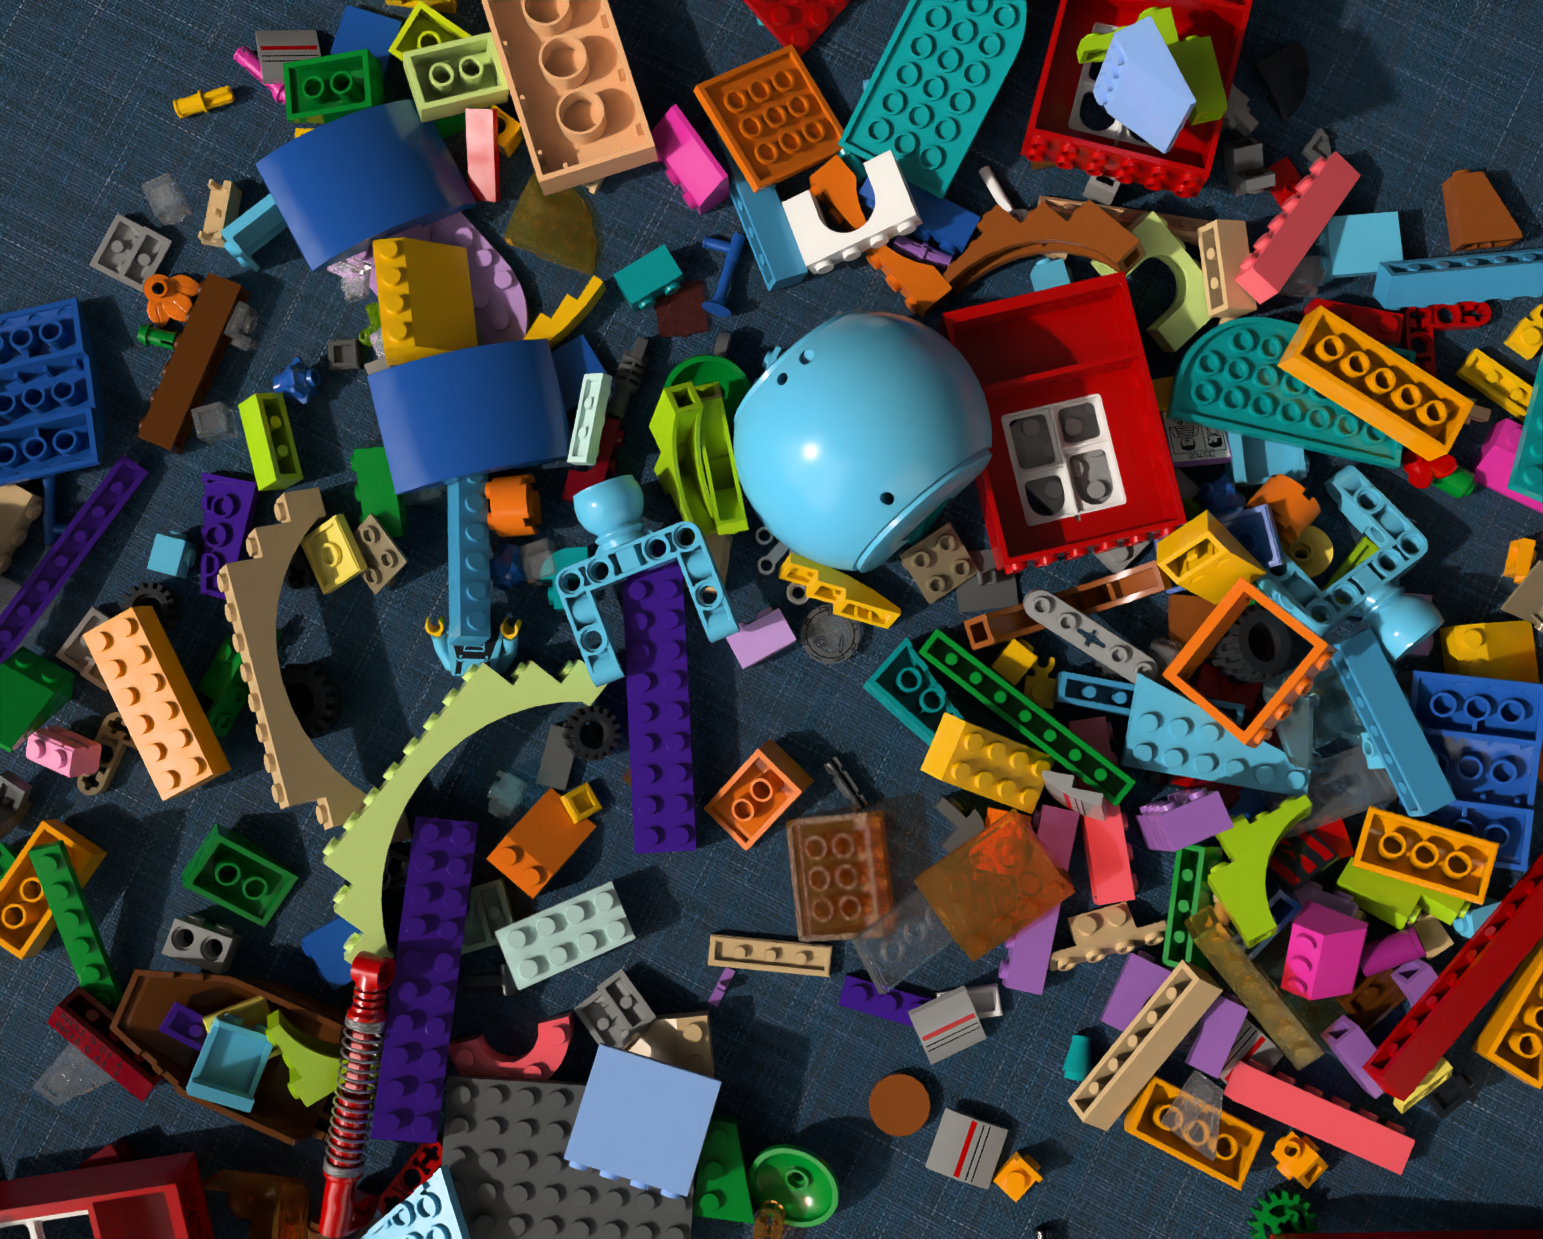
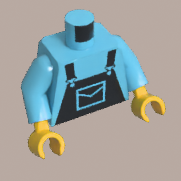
M439 615L438 618L440 625H433L428 616L425 629L431 634L435 651L445 669L450 671L452 676L462 677L473 663L477 666L480 662H484L500 675V673L508 669L517 656V633L522 626V621L518 619L515 623V628H512L507 624L508 617H506L500 628H491V638L480 647L449 645V627L446 626V631L443 630L445 625V617L443 615Z

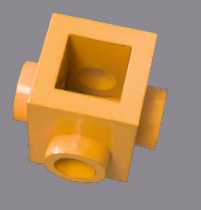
M1293 1131L1287 1136L1280 1138L1275 1145V1149L1271 1152L1272 1156L1279 1162L1275 1167L1289 1181L1294 1177L1306 1189L1329 1167L1316 1153L1319 1150L1318 1146L1306 1135L1301 1139Z

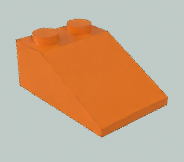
M769 739L750 756L703 809L747 851L802 795L814 780L772 739Z
M552 787L486 858L532 899L540 895L597 827L588 818L574 824L560 799L561 795Z

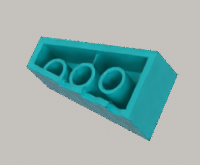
M906 637L862 687L930 747L944 712L961 719L964 718L957 708H954L942 686L938 685L929 672L928 666L922 658L920 659L913 649L912 643Z

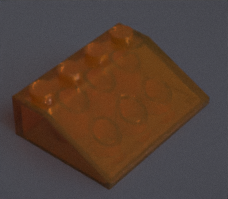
M1015 808L914 878V882L954 941L972 962L1075 893L1068 872Z
M883 810L785 820L798 941L882 938L897 933Z

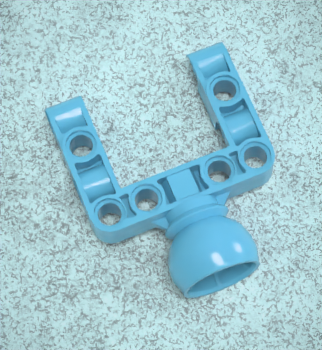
M1347 465L1324 482L1325 488L1331 498L1338 504L1337 508L1361 534L1365 533L1380 549L1323 592L1284 552L1286 564L1266 569L1267 573L1255 580V582L1269 597L1320 636H1324L1349 616L1362 617L1361 623H1370L1369 628L1379 638L1382 645L1381 650L1385 658L1395 664L1423 643L1445 622L1439 610L1432 602L1417 595H1405V587L1399 586V578L1414 568L1427 552L1428 542L1425 536L1358 469ZM1361 504H1365L1369 509L1364 508ZM1403 547L1408 548L1412 553H1408ZM1381 564L1388 566L1390 570L1384 569ZM1269 569L1276 570L1281 576L1273 575ZM1335 597L1341 598L1346 605L1337 602ZM1312 614L1321 617L1323 622L1315 620Z
M633 475L608 479L590 486L573 496L574 510L578 521L588 532L598 536L595 543L599 546L593 557L560 570L556 576L555 583L587 670L596 687L623 678L625 675L616 654L619 651L607 618L602 616L595 596L598 595V591L627 580L628 576L644 570L651 571L678 560L710 642L713 643L740 632L738 620L703 530L698 525L683 521L656 532L646 529V524L639 521L643 514V493ZM691 529L695 533V540L691 545L684 546L681 542V534L685 530ZM662 540L666 544V552L661 557H655L652 552L653 545L657 541ZM601 563L607 564L609 568V573L603 580L598 579L596 576V568ZM573 574L578 575L580 578V586L575 591H571L568 587V579ZM708 587H714L717 591V599L712 604L705 603L702 597L703 591ZM595 631L602 636V644L597 649L591 647L589 643L590 635Z

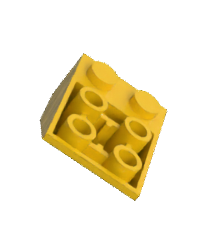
M1208 510L1157 543V565L1177 585L1215 605L1221 602L1240 577L1252 583L1267 573V570Z

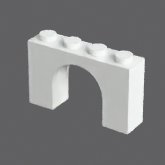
M891 150L863 163L875 193V208L870 219L855 231L839 233L830 230L817 198L809 190L782 202L804 263L814 275L817 273H827L834 268V265L844 260H855L861 256V252L870 248H880L886 245L889 239L897 235L910 234L916 230V226L923 224L898 159Z

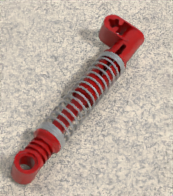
M369 951L359 952L351 966L350 975L355 982L354 1002H352V1007L347 1009L344 1024L347 1027L343 1029L345 1037L342 1039V1044L344 1047L340 1050L342 1057L339 1058V1064L341 1066L337 1070L340 1076L336 1078L338 1086L335 1088L334 1093L337 1096L333 1098L335 1106L331 1110L333 1116L330 1118V1123L332 1125L328 1130L330 1136L327 1138V1143L329 1145L325 1150L327 1155L324 1157L323 1175L326 1177L318 1232L329 1238H342L366 1226L373 1219L378 1206L377 1196L358 1189L357 1183L363 1177L365 1169L364 1160L366 1155L362 1152L368 1149V1146L364 1143L369 1140L366 1132L371 1129L367 1123L372 1120V1116L368 1113L374 1109L370 1103L375 1100L371 1093L377 1089L371 1083L378 1081V1077L373 1073L378 1072L380 1069L375 1063L381 1061L377 1053L383 1049L378 1045V1043L384 1041V1038L379 1034L385 1031L387 1013L384 1010L383 1004H385L386 988L390 986L395 977L396 963L392 958ZM348 1028L353 1030L352 1034L348 1035L346 1033ZM375 1037H378V1038L381 1039V1040H378V1041H374V1040H375ZM346 1038L351 1039V1043H350V1044H347V1045H346V1043H345V1039H346ZM373 1046L379 1048V1050L373 1051ZM347 1048L350 1050V1053L344 1054L343 1051ZM372 1056L378 1058V1060L371 1061ZM342 1059H348V1063L343 1064ZM370 1066L375 1067L376 1070L370 1071ZM342 1068H345L347 1073L341 1074L340 1071ZM369 1076L374 1077L375 1080L368 1081ZM339 1079H345V1083L340 1084ZM367 1086L373 1087V1090L367 1091Z

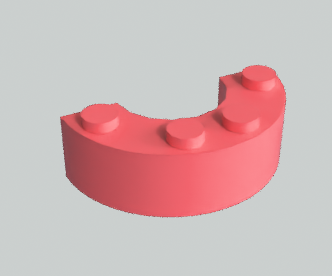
M573 1011L543 1018L538 1023V1039L535 1047L521 1056H506L496 1052L488 1044L484 1033L453 1040L449 1044V1055L457 1070L464 1075L548 1080L561 1065L571 1047L574 1036Z

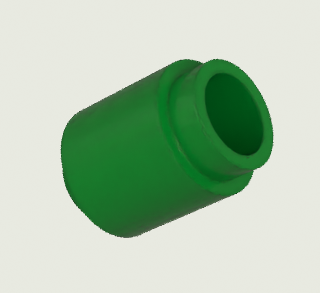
M1458 464L1457 469L1449 476L1444 478L1434 477L1431 485L1456 499H1459L1462 495L1467 497L1476 485V481L1473 480L1475 473Z

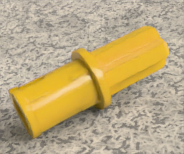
M224 86L207 92L198 90L197 94L173 100V106L177 116L182 119L196 113H210L212 108L232 103L235 97L231 87Z

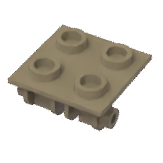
M371 513L355 530L353 536L368 567L360 575L373 593L377 595L386 585L389 587L398 581L396 575L407 564L408 560L376 516Z
M947 522L899 554L901 558L900 563L906 571H909L929 605L979 572L950 522Z
M1539 560L1500 609L1535 624L1534 627L1542 633L1543 561Z

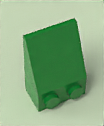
M368 49L283 63L286 114L289 123L326 124L346 115L385 104L382 65Z
M23 646L0 665V747L10 753L13 752L72 699L75 675Z
M217 822L182 872L184 887L262 927L266 926L299 878L298 874L251 841Z

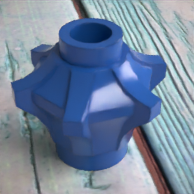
M301 357L294 358L292 364L286 366V370L273 377L275 393H283V398H294L302 404H309L310 397L317 396L316 386H319L321 383L318 371L307 367Z
M1221 473L1218 479L1213 482H1205L1198 493L1199 498L1202 499L1199 503V508L1208 510L1215 518L1220 515H1229L1242 511L1246 503L1245 496L1238 492L1235 484L1230 482L1229 476L1225 473Z
M512 544L499 545L498 551L489 560L490 578L493 581L492 586L494 588L508 591L512 585H519L520 581L528 580L529 574L523 566L521 548Z

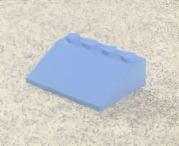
M1151 15L1114 33L1094 84V97L1099 105H1104L1109 115L1165 154L1171 150L1193 110L1196 100Z

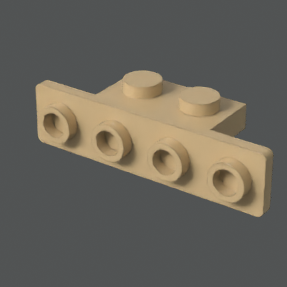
M1126 901L1067 918V924L1076 946L1051 953L1048 964L1050 971H1067L1082 962L1095 963L1110 954H1126L1134 950L1135 947L1145 944L1148 946L1157 945L1165 939L1167 921L1164 920L1137 928Z

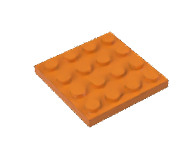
M792 44L697 84L693 90L754 193L834 157L843 149L838 145V142L844 130Z

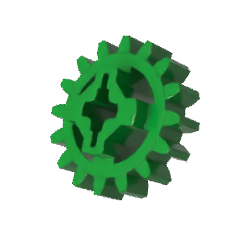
M1280 1188L1276 1196L1271 1190H1267L1268 1199L1264 1200L1258 1196L1259 1207L1250 1206L1249 1208L1255 1214L1254 1218L1247 1219V1223L1254 1227V1229L1249 1231V1235L1253 1239H1270V1234L1311 1233V1231L1319 1230V1227L1311 1222L1317 1215L1314 1211L1307 1210L1310 1203L1304 1198L1300 1200V1195L1294 1191L1288 1196V1192ZM1299 1214H1300V1216H1301V1222H1302L1301 1226H1299V1223H1298V1220H1297L1298 1217H1299ZM1280 1222H1282V1223H1286V1222H1287V1224H1286L1285 1227H1284V1226H1279V1227H1278V1225H1279ZM1264 1223H1266L1268 1227L1266 1235L1264 1233Z

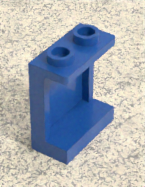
M382 913L386 942L394 950L395 954L398 937ZM340 915L316 929L310 928L301 938L304 953L308 958L314 959L319 967L317 972L324 984H329L333 991L352 981L350 975L352 965L344 960V952L346 950L343 946L354 932L357 934L361 932Z

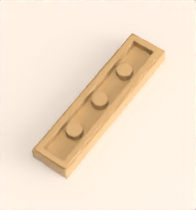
M711 933L708 965L830 977L832 945Z

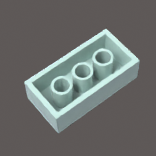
M612 881L494 931L518 990L635 939Z

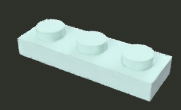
M605 373L584 374L567 459L568 463L574 465H595L599 454V443L605 423V412L611 393L610 387L613 376Z

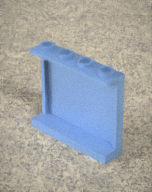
M601 1042L564 1159L570 1161V1167L578 1170L587 1171L588 1167L601 1170L599 1175L607 1179L617 1181L619 1176L630 1179V1185L640 1189L648 1190L649 1186L662 1189L661 1194L672 1199L679 1200L680 1195L687 1197L720 1089L721 1079Z

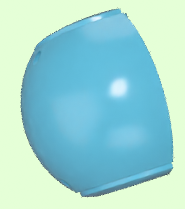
M852 309L838 314L815 327L788 348L758 378L743 398L734 417L733 450L735 465L745 497L755 515L776 539L792 551L818 564L840 570H859L861 573H865L882 565L909 540L906 536L947 498H955L980 475L992 456L988 450L992 447L989 409L981 385L968 362L946 338L932 328L917 320L886 311Z

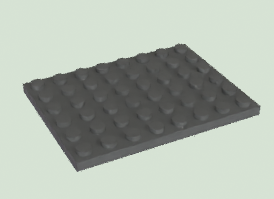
M449 1074L441 1167L448 1164L471 1239H691L695 1172L688 1196L680 1195L679 1200L662 1195V1189L649 1186L648 1190L630 1185V1179L619 1176L617 1181L607 1179L599 1175L601 1170L588 1167L587 1171L570 1167V1161L564 1159V1155L587 1082Z

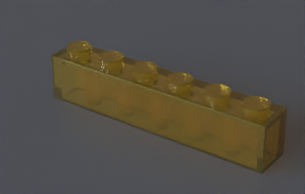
M1210 904L1184 921L1194 943L1298 1071L1324 1055L1314 1033Z

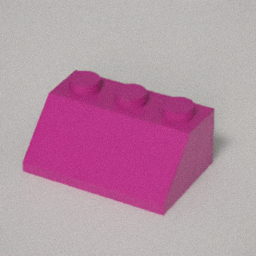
M677 104L673 105L651 132L658 157L656 162H663L668 169L665 173L673 186L679 184L684 191L682 197L691 210L696 208L699 214L703 215L730 196L728 175Z
M1508 418L1491 425L1471 469V472L1475 473L1473 480L1543 514V503L1507 488L1523 426Z
M1306 900L1292 925L1280 988L1310 1001L1352 993L1369 924Z

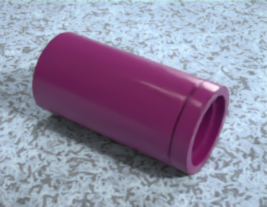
M1411 926L1365 943L1360 967L1364 975L1369 977L1427 956V953L1415 927Z

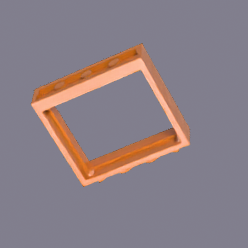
M1240 577L1162 675L1244 745L1256 749L1265 739H1270L1272 736L1271 730L1274 726L1290 715L1293 710L1292 705L1298 697H1302L1310 691L1314 684L1313 679L1320 671H1325L1330 666L1328 663L1338 649L1253 583ZM1255 599L1314 645V647L1248 728L1244 730L1188 683L1187 680L1249 603Z

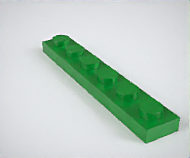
M59 840L32 847L28 854L81 987L109 1011L117 1010L123 998V993L64 841Z

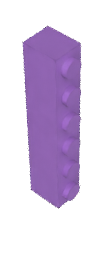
M1039 804L1038 810L1034 809L1031 815L1032 821L1030 823L1034 828L1032 839L1027 840L1028 844L1024 852L1028 859L1025 870H1021L1022 875L1018 877L1017 887L1021 888L1019 900L1014 899L1011 917L1015 918L1013 930L1008 929L1006 934L1005 948L1009 949L1007 959L1002 960L1000 963L998 978L1002 979V984L1007 988L1042 995L1079 813Z

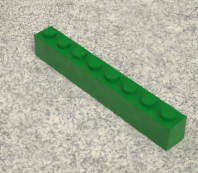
M936 628L918 652L1095 791L1103 793L1104 797L1116 807L1136 784L1137 780L942 630Z

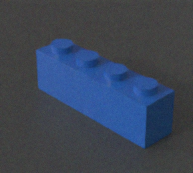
M867 177L859 191L858 200L861 208L872 214L875 208V193L869 177ZM906 181L923 224L916 226L913 235L921 241L928 242L930 240L934 242L945 253L961 256L972 238L981 217L945 198L942 200Z

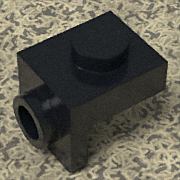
M1452 1071V1075L1448 1080L1424 1097L1436 1115L1442 1119L1468 1100L1475 1103L1479 1098L1473 1092V1089H1475L1473 1082L1464 1073L1459 1074Z

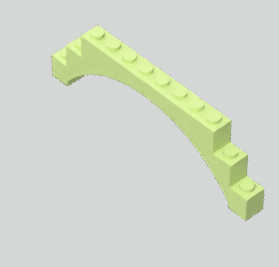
M575 659L573 663L570 660L567 661L558 673L561 677L558 681L533 661L528 660L526 664L520 662L510 675L513 678L511 683L484 662H480L477 666L473 663L463 674L462 678L465 682L458 690L452 688L442 702L445 704V707L439 714L433 712L422 727L426 730L419 739L413 737L403 750L406 755L401 762L397 764L394 761L383 775L386 780L381 787L377 789L374 786L363 800L366 805L359 814L353 812L343 825L346 830L339 839L333 837L322 851L326 855L323 858V863L351 883L349 887L344 884L334 896L333 901L336 902L333 906L334 912L361 931L359 934L354 932L343 946L346 950L344 952V960L352 965L354 958L361 951H369L392 959L395 956L394 950L387 945L383 928L381 903L383 872L395 827L407 802L423 778L445 754L465 738L509 714L535 706L559 702H582L587 706H591L607 684L596 687L583 661Z

